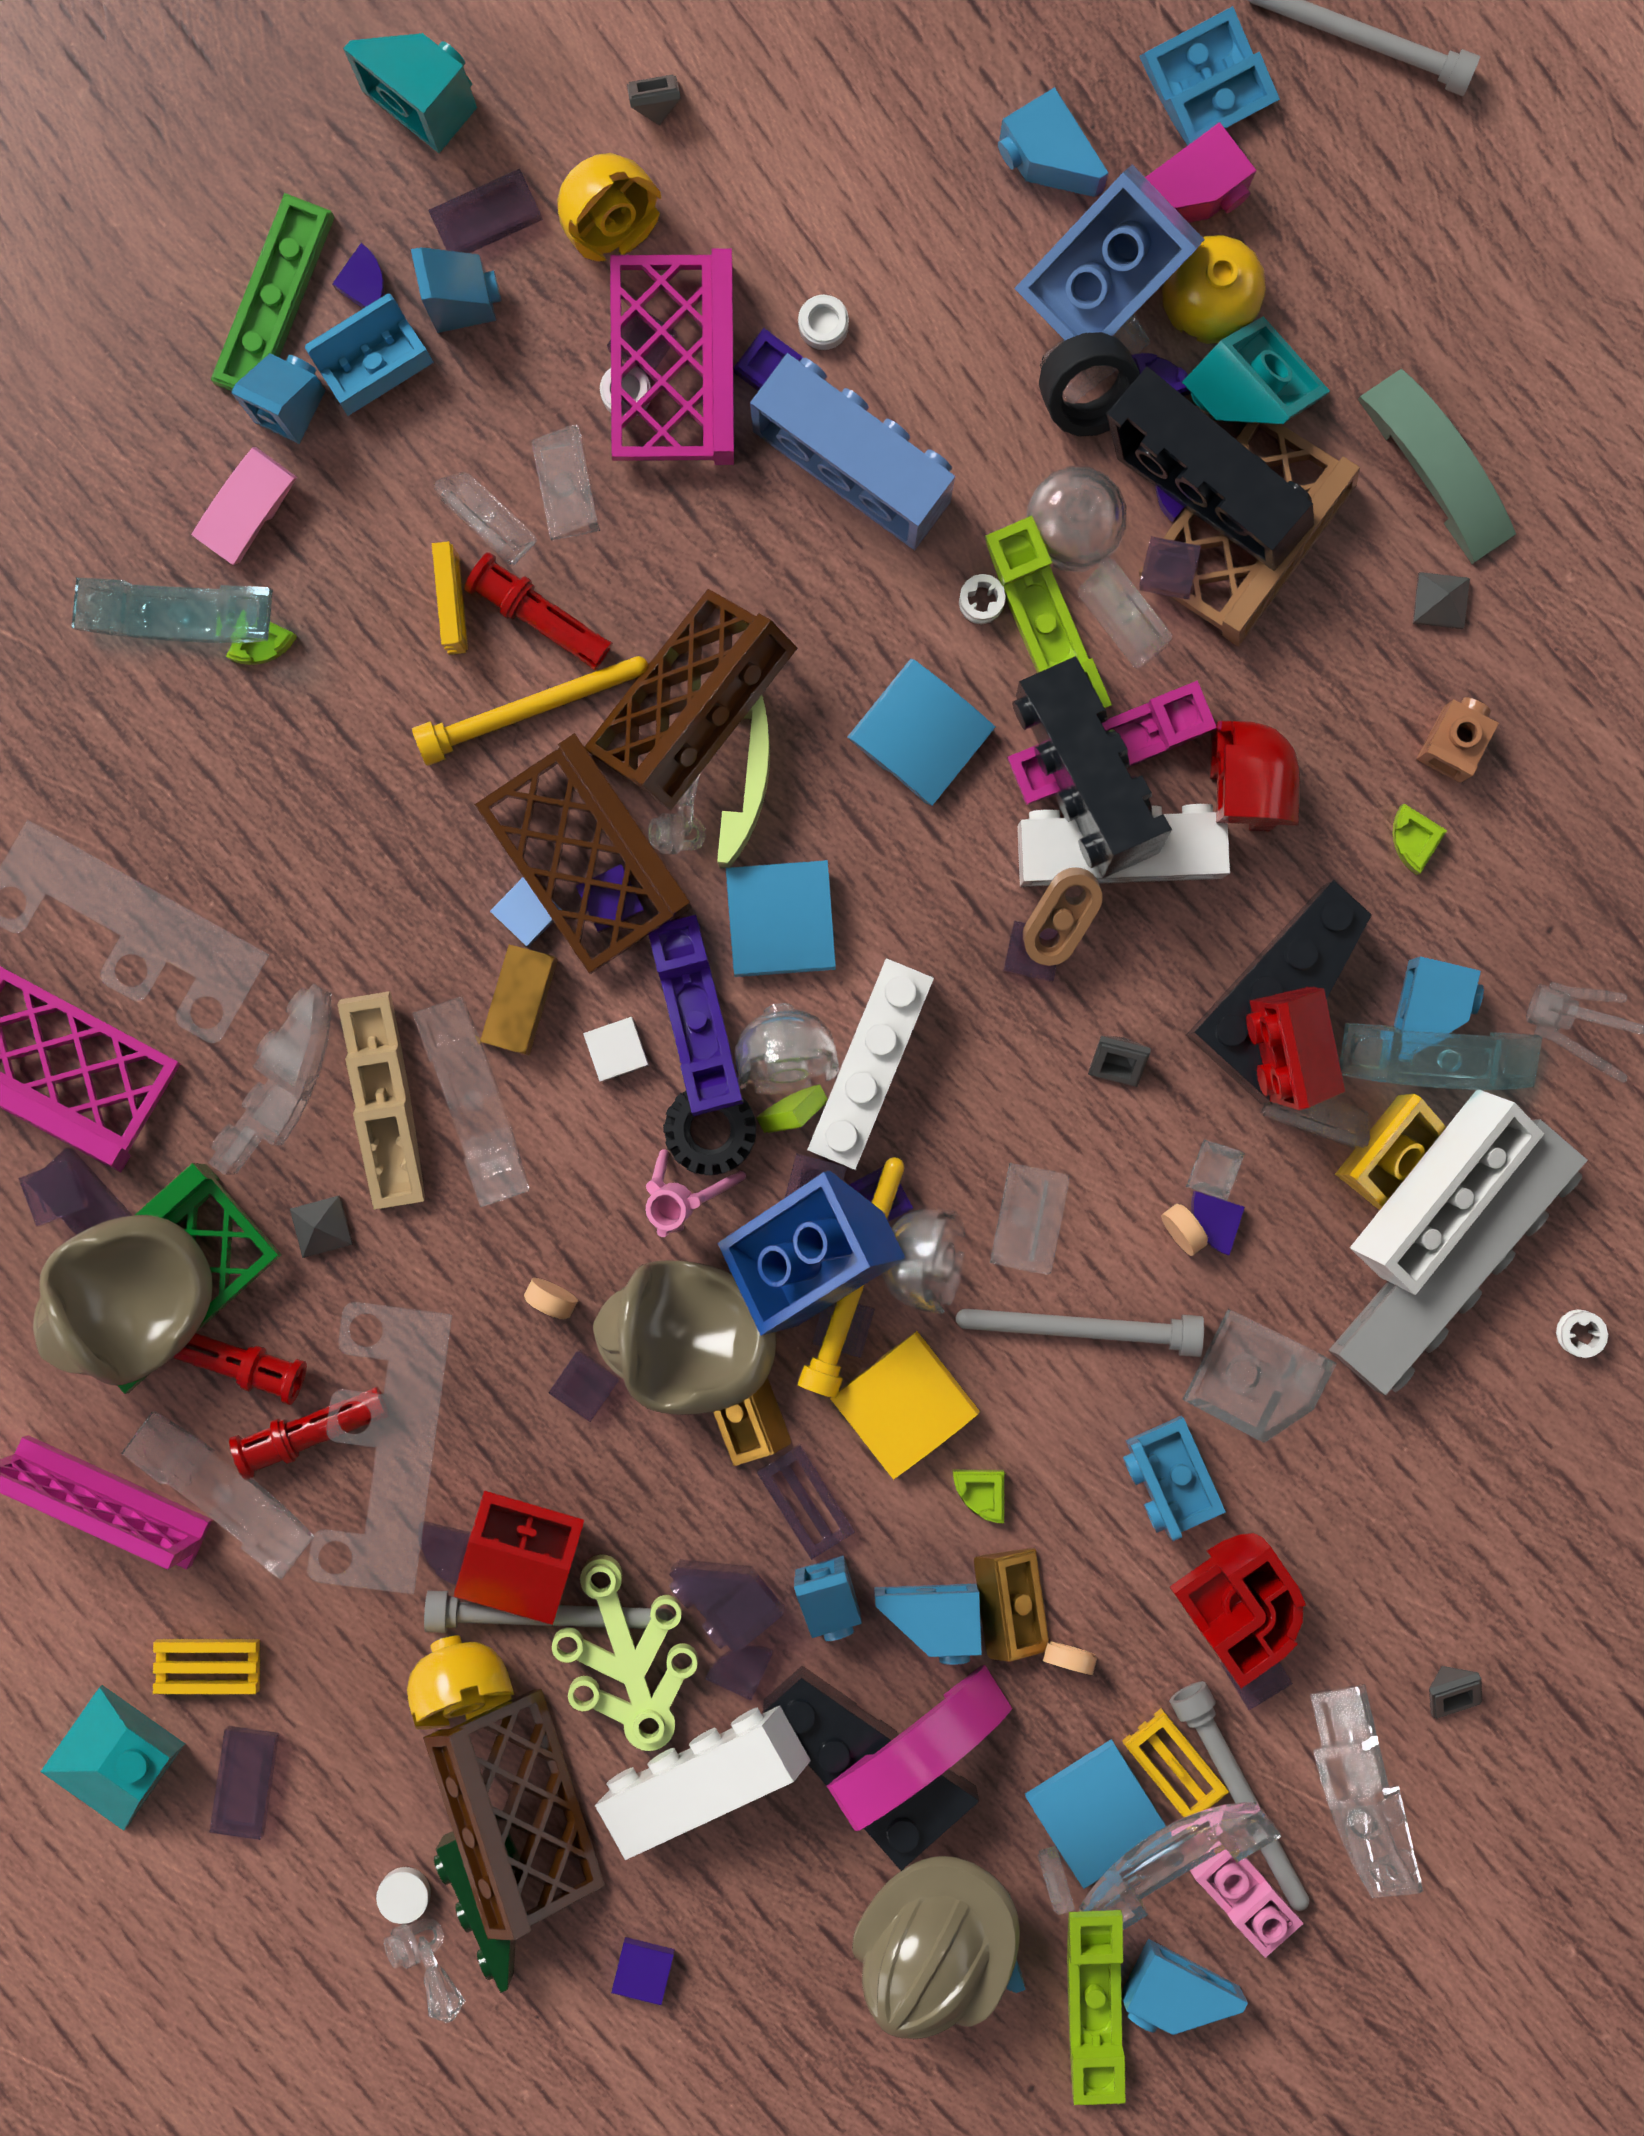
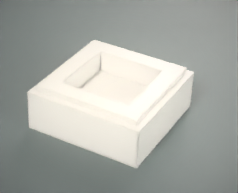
M633 1017L583 1033L600 1082L649 1066Z

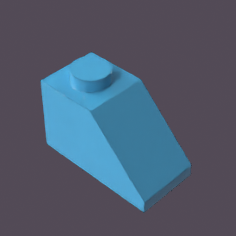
M1055 87L1003 118L998 149L1007 166L1012 170L1017 167L1025 181L1091 197H1096L1104 191L1109 173Z
M423 247L411 249L421 300L437 333L496 321L493 303L501 301L496 274L494 270L485 271L479 254Z
M269 353L235 384L231 394L254 423L300 444L326 390L315 375L316 368L308 362L293 355H288L285 361Z
M1421 956L1409 960L1386 1059L1394 1061L1406 1060L1470 1020L1471 1014L1476 1015L1484 994V986L1478 984L1481 971Z
M844 1555L795 1569L794 1589L811 1637L823 1635L825 1641H834L853 1634V1626L862 1624V1619Z
M977 1584L874 1587L875 1606L929 1657H939L940 1663L955 1665L970 1662L971 1655H982L980 1600Z
M1150 1939L1147 1940L1121 1992L1125 2009L1129 2012L1128 2018L1132 2022L1149 2032L1155 2033L1157 2028H1160L1172 2035L1243 2013L1248 2004L1239 1985Z

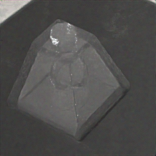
M1228 1309L1182 1400L1265 1443L1314 1410L1337 1363L1288 1337Z

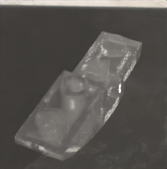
M313 983L309 990L304 987L301 988L289 1002L286 1012L290 1016L280 1030H270L259 1043L255 1053L260 1057L253 1065V1068L269 1080L265 1085L259 1082L251 1089L242 1103V1107L246 1111L235 1126L231 1124L225 1126L215 1138L211 1148L216 1152L208 1163L222 1174L237 1175L262 1139L271 1145H283L298 1123L316 1085L328 1045L332 992L325 987Z
M1365 1684L1318 1691L1310 1694L1322 1747L1313 1750L1320 1780L1336 1828L1358 1876L1372 1898L1419 1894L1423 1892L1399 1785L1389 1787Z

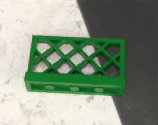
M192 1163L135 1215L157 1216L177 1225H180L187 1218V1229L184 1230L195 1241L196 1235L222 1237L221 1266L210 1267L211 1273H220L219 1295L210 1302L206 1316L199 1327L200 1329L282 1254L217 1182L220 1179L208 1165ZM211 1196L224 1209L223 1231L197 1230L198 1207ZM233 1220L244 1232L232 1231ZM232 1237L250 1238L263 1255L248 1269L230 1268ZM230 1274H241L229 1285ZM147 1376L134 1382L117 1386L124 1394H127Z

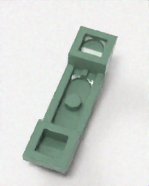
M1403 369L1398 370L1358 398V401L1387 441L1391 437L1394 439L1448 517L1444 525L1471 564H1474L1516 535L1501 499L1465 440L1434 400Z

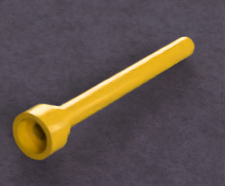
M636 656L444 727L443 722L433 726L430 721L412 728V732L425 765L430 766L446 760L444 754L453 752L452 746L638 678L647 670L648 662L645 658Z
M897 1157L889 1158L885 1162L871 1202L884 1212L886 1218L889 1216L905 1169L903 1161ZM864 1285L837 1301L818 1358L812 1357L810 1365H804L797 1384L798 1386L827 1397H837L843 1380L839 1376L841 1366L837 1365Z

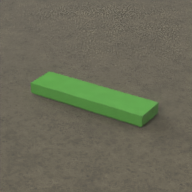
M284 193L212 374L211 381L215 385L232 391L235 384L269 353L280 357L335 218L331 210Z

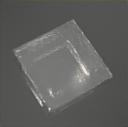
M1053 1846L1039 1850L1040 1854L1037 1855L1054 1913L1057 1912V1915L1075 1911L1057 1847Z

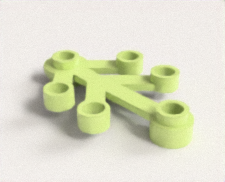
M596 1555L584 1564L580 1583L583 1591L589 1597L597 1599L614 1654L583 1639L581 1633L571 1627L563 1628L555 1634L552 1642V1652L555 1658L561 1662L569 1663L577 1660L624 1683L630 1702L600 1690L595 1679L589 1676H580L572 1681L568 1692V1701L574 1709L578 1711L594 1709L624 1724L625 1736L636 1748L645 1751L657 1750L665 1746L674 1734L675 1717L670 1706L683 1680L693 1675L696 1671L698 1655L696 1650L688 1644L680 1643L674 1645L667 1655V1671L651 1697L645 1675L668 1630L676 1627L680 1622L682 1615L681 1604L671 1595H662L656 1598L651 1606V1619L635 1648L617 1594L622 1582L621 1566L611 1556ZM597 1572H604L610 1577L611 1582L605 1588H598L591 1581L592 1575ZM664 1604L674 1607L676 1615L670 1620H662L656 1613L658 1607ZM564 1637H571L576 1641L578 1647L573 1652H563L558 1646L559 1640ZM679 1653H685L691 1657L692 1663L689 1667L680 1669L673 1664L672 1659ZM580 1686H587L591 1688L594 1696L588 1701H581L576 1698L574 1691ZM646 1718H652L657 1721L659 1728L653 1733H645L641 1730L639 1724Z

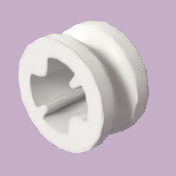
M979 574L972 576L961 588L959 598L960 611L972 623L986 624L998 618L1003 610L1006 597L1004 587L998 579L991 575ZM979 587L988 588L987 595L994 594L996 597V602H990L987 611L984 612L975 610L977 603L970 605L968 597L975 596Z
M1579 1309L1569 1311L1561 1317L1557 1324L1556 1335L1559 1344L1564 1350L1577 1357L1588 1358L1595 1356L1607 1344L1608 1331L1606 1324L1600 1317L1591 1312ZM1575 1323L1584 1326L1589 1323L1593 1325V1329L1588 1330V1333L1594 1335L1588 1345L1580 1341L1575 1345L1572 1344L1570 1338L1576 1337V1335L1571 1333L1570 1330Z

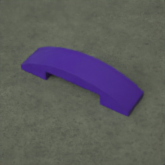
M695 914L669 921L649 934V939L665 996L692 1115L696 1116L742 1104L743 1099L697 916Z

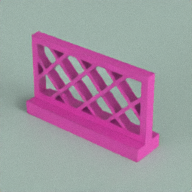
M711 248L712 255H610L612 461L714 460V465H734L732 248ZM621 270H643L655 283L635 301L621 287ZM655 270L667 271L662 276H660ZM680 270H702V287L688 301L668 283ZM661 289L681 307L663 326L658 324L643 309ZM621 299L630 307L623 315ZM701 300L702 316L694 309ZM636 314L656 332L637 352L622 338V328ZM687 314L702 328V337L688 351L669 334ZM662 339L681 357L663 376L659 375L643 359ZM622 350L630 357L623 366ZM701 350L703 351V367L694 359ZM638 364L656 383L636 402L622 388V379ZM687 364L703 378V387L688 402L669 384ZM662 389L681 407L663 427L643 409ZM622 400L631 407L623 416ZM702 400L703 417L694 409ZM637 414L656 432L644 446H623L622 429ZM689 414L703 428V446H681L669 433ZM664 440L669 446L657 445Z
M0 966V993L6 983L23 991L27 1007L25 1011L0 1017V1063H3L6 1073L4 1074L0 1071V1108L121 1173L131 1157L128 1153L181 1064ZM32 997L42 1001L47 1005L35 1008ZM56 1011L66 1014L72 1034L44 1042L38 1016ZM30 1019L36 1044L8 1052L2 1026ZM77 1021L83 1023L91 1029L80 1032ZM100 1035L111 1038L117 1058L89 1066L82 1040ZM75 1043L81 1068L53 1076L46 1050ZM121 1044L136 1053L124 1056ZM39 1053L45 1078L25 1084L17 1081L11 1060ZM148 1058L163 1066L153 1085L133 1090L126 1064ZM119 1067L126 1092L98 1100L91 1074ZM84 1077L90 1102L71 1108L60 1104L55 1084ZM48 1087L50 1098L36 1090ZM146 1095L138 1108L136 1098ZM129 1101L133 1118L121 1137L105 1128L100 1108ZM93 1111L95 1122L81 1114Z
M29 1435L21 1438L14 1454L0 1459L1 1494L167 1570L174 1565H178L186 1570L192 1566L213 1521L211 1518Z

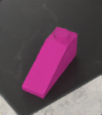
M1219 122L1145 178L1189 223L1209 219L1221 209L1226 213H1230L1239 207L1251 194L1248 189L1257 170Z

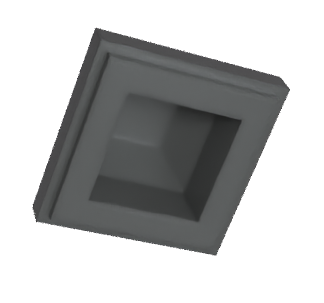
M673 74L632 81L627 84L631 108L659 126L681 99L677 77Z
M1419 572L1413 624L1464 629L1470 578Z
M1101 1036L1088 1075L1138 1087L1151 1048L1125 1037Z
M340 1195L290 1209L302 1258L353 1245Z
M1441 1666L1429 1688L1430 1712L1433 1719H1438L1482 1703V1682L1478 1672Z

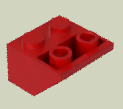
M1306 987L1249 1000L1252 1013L1246 1016L1247 1029L1254 1045L1259 1044L1263 1064L1257 1066V1077L1263 1095H1269L1270 1102L1302 1110L1345 1092L1324 988Z
M484 1491L453 1597L553 1626L585 1520Z

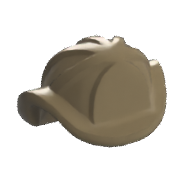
M151 1215L115 1218L90 1227L70 1238L54 1250L45 1262L40 1274L39 1291L41 1297L37 1303L33 1321V1331L39 1355L43 1360L62 1371L92 1376L108 1385L131 1383L157 1370L186 1346L199 1329L208 1311L212 1297V1275L202 1249L194 1238L179 1225L167 1219Z
M664 1260L642 1264L635 1270L627 1285L605 1302L593 1324L597 1347L606 1364L624 1379L628 1392L638 1403L647 1409L660 1413L676 1415L702 1414L719 1411L741 1403L752 1396L763 1385L771 1371L775 1358L776 1332L760 1335L732 1274L714 1266L696 1262Z
M950 1856L930 1857L920 1860L897 1873L875 1895L855 1929L852 1951L854 1957L863 1964L862 1988L867 2007L876 2023L884 2032L902 2039H923L937 2035L955 2024L966 2027L974 2026L983 2022L992 2014L1011 1979L1017 1959L1020 1934L1019 1918L1015 1904L1005 1887L992 1874L982 1867L961 1858Z

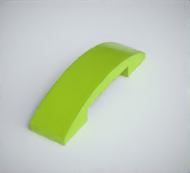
M1033 516L985 535L984 538L1000 583L1004 587L1007 603L1037 673L1076 656L1104 708L1111 706V701L1093 658H1088L1050 567L1052 564L1051 558Z
M1121 1910L1069 1912L1068 2018L1074 2105L1126 2103L1125 2055L1122 2046L1121 1963H1123V1915Z

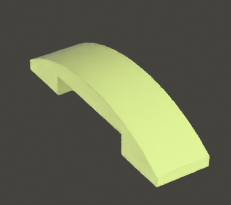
M762 695L744 717L752 719L743 813L722 811L717 859L719 868H730L740 856L757 824L767 790L770 766V739L766 708Z

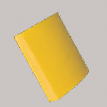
M918 1331L907 1337L880 1357L874 1365L838 1391L836 1398H830L893 1480L940 1446L980 1413L976 1405Z

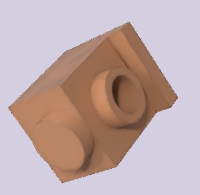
M1464 697L1461 703L1453 699L1443 707L1416 760L1462 783L1474 775L1478 768L1477 764L1499 723L1489 718L1491 709L1484 703L1469 697ZM1458 726L1472 732L1470 742H1463L1458 738Z

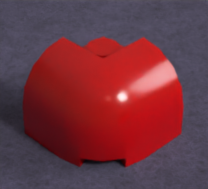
M1219 720L1216 723L1217 728L1211 731L1210 779H1217L1216 823L1249 824V831H1270L1277 825L1299 826L1300 770L1297 754L1287 738L1268 725L1251 721Z
M1254 1533L1236 1535L1206 1550L1211 1558L1170 1586V1589L1241 1689L1283 1660L1298 1645L1295 1640L1303 1623V1606H1306L1298 1585L1272 1547L1263 1537Z

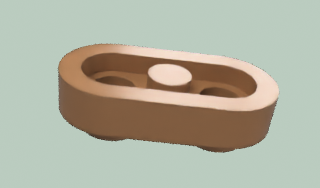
M1078 867L1061 871L1053 878L1023 930L1026 952L1035 962L1041 965L1052 966L1066 961L1072 955L1102 905L1103 896L1097 878L1090 871ZM1072 886L1083 888V892L1077 897H1068L1065 894ZM1051 928L1057 931L1056 936L1052 939L1045 940L1040 937L1041 932L1045 929Z

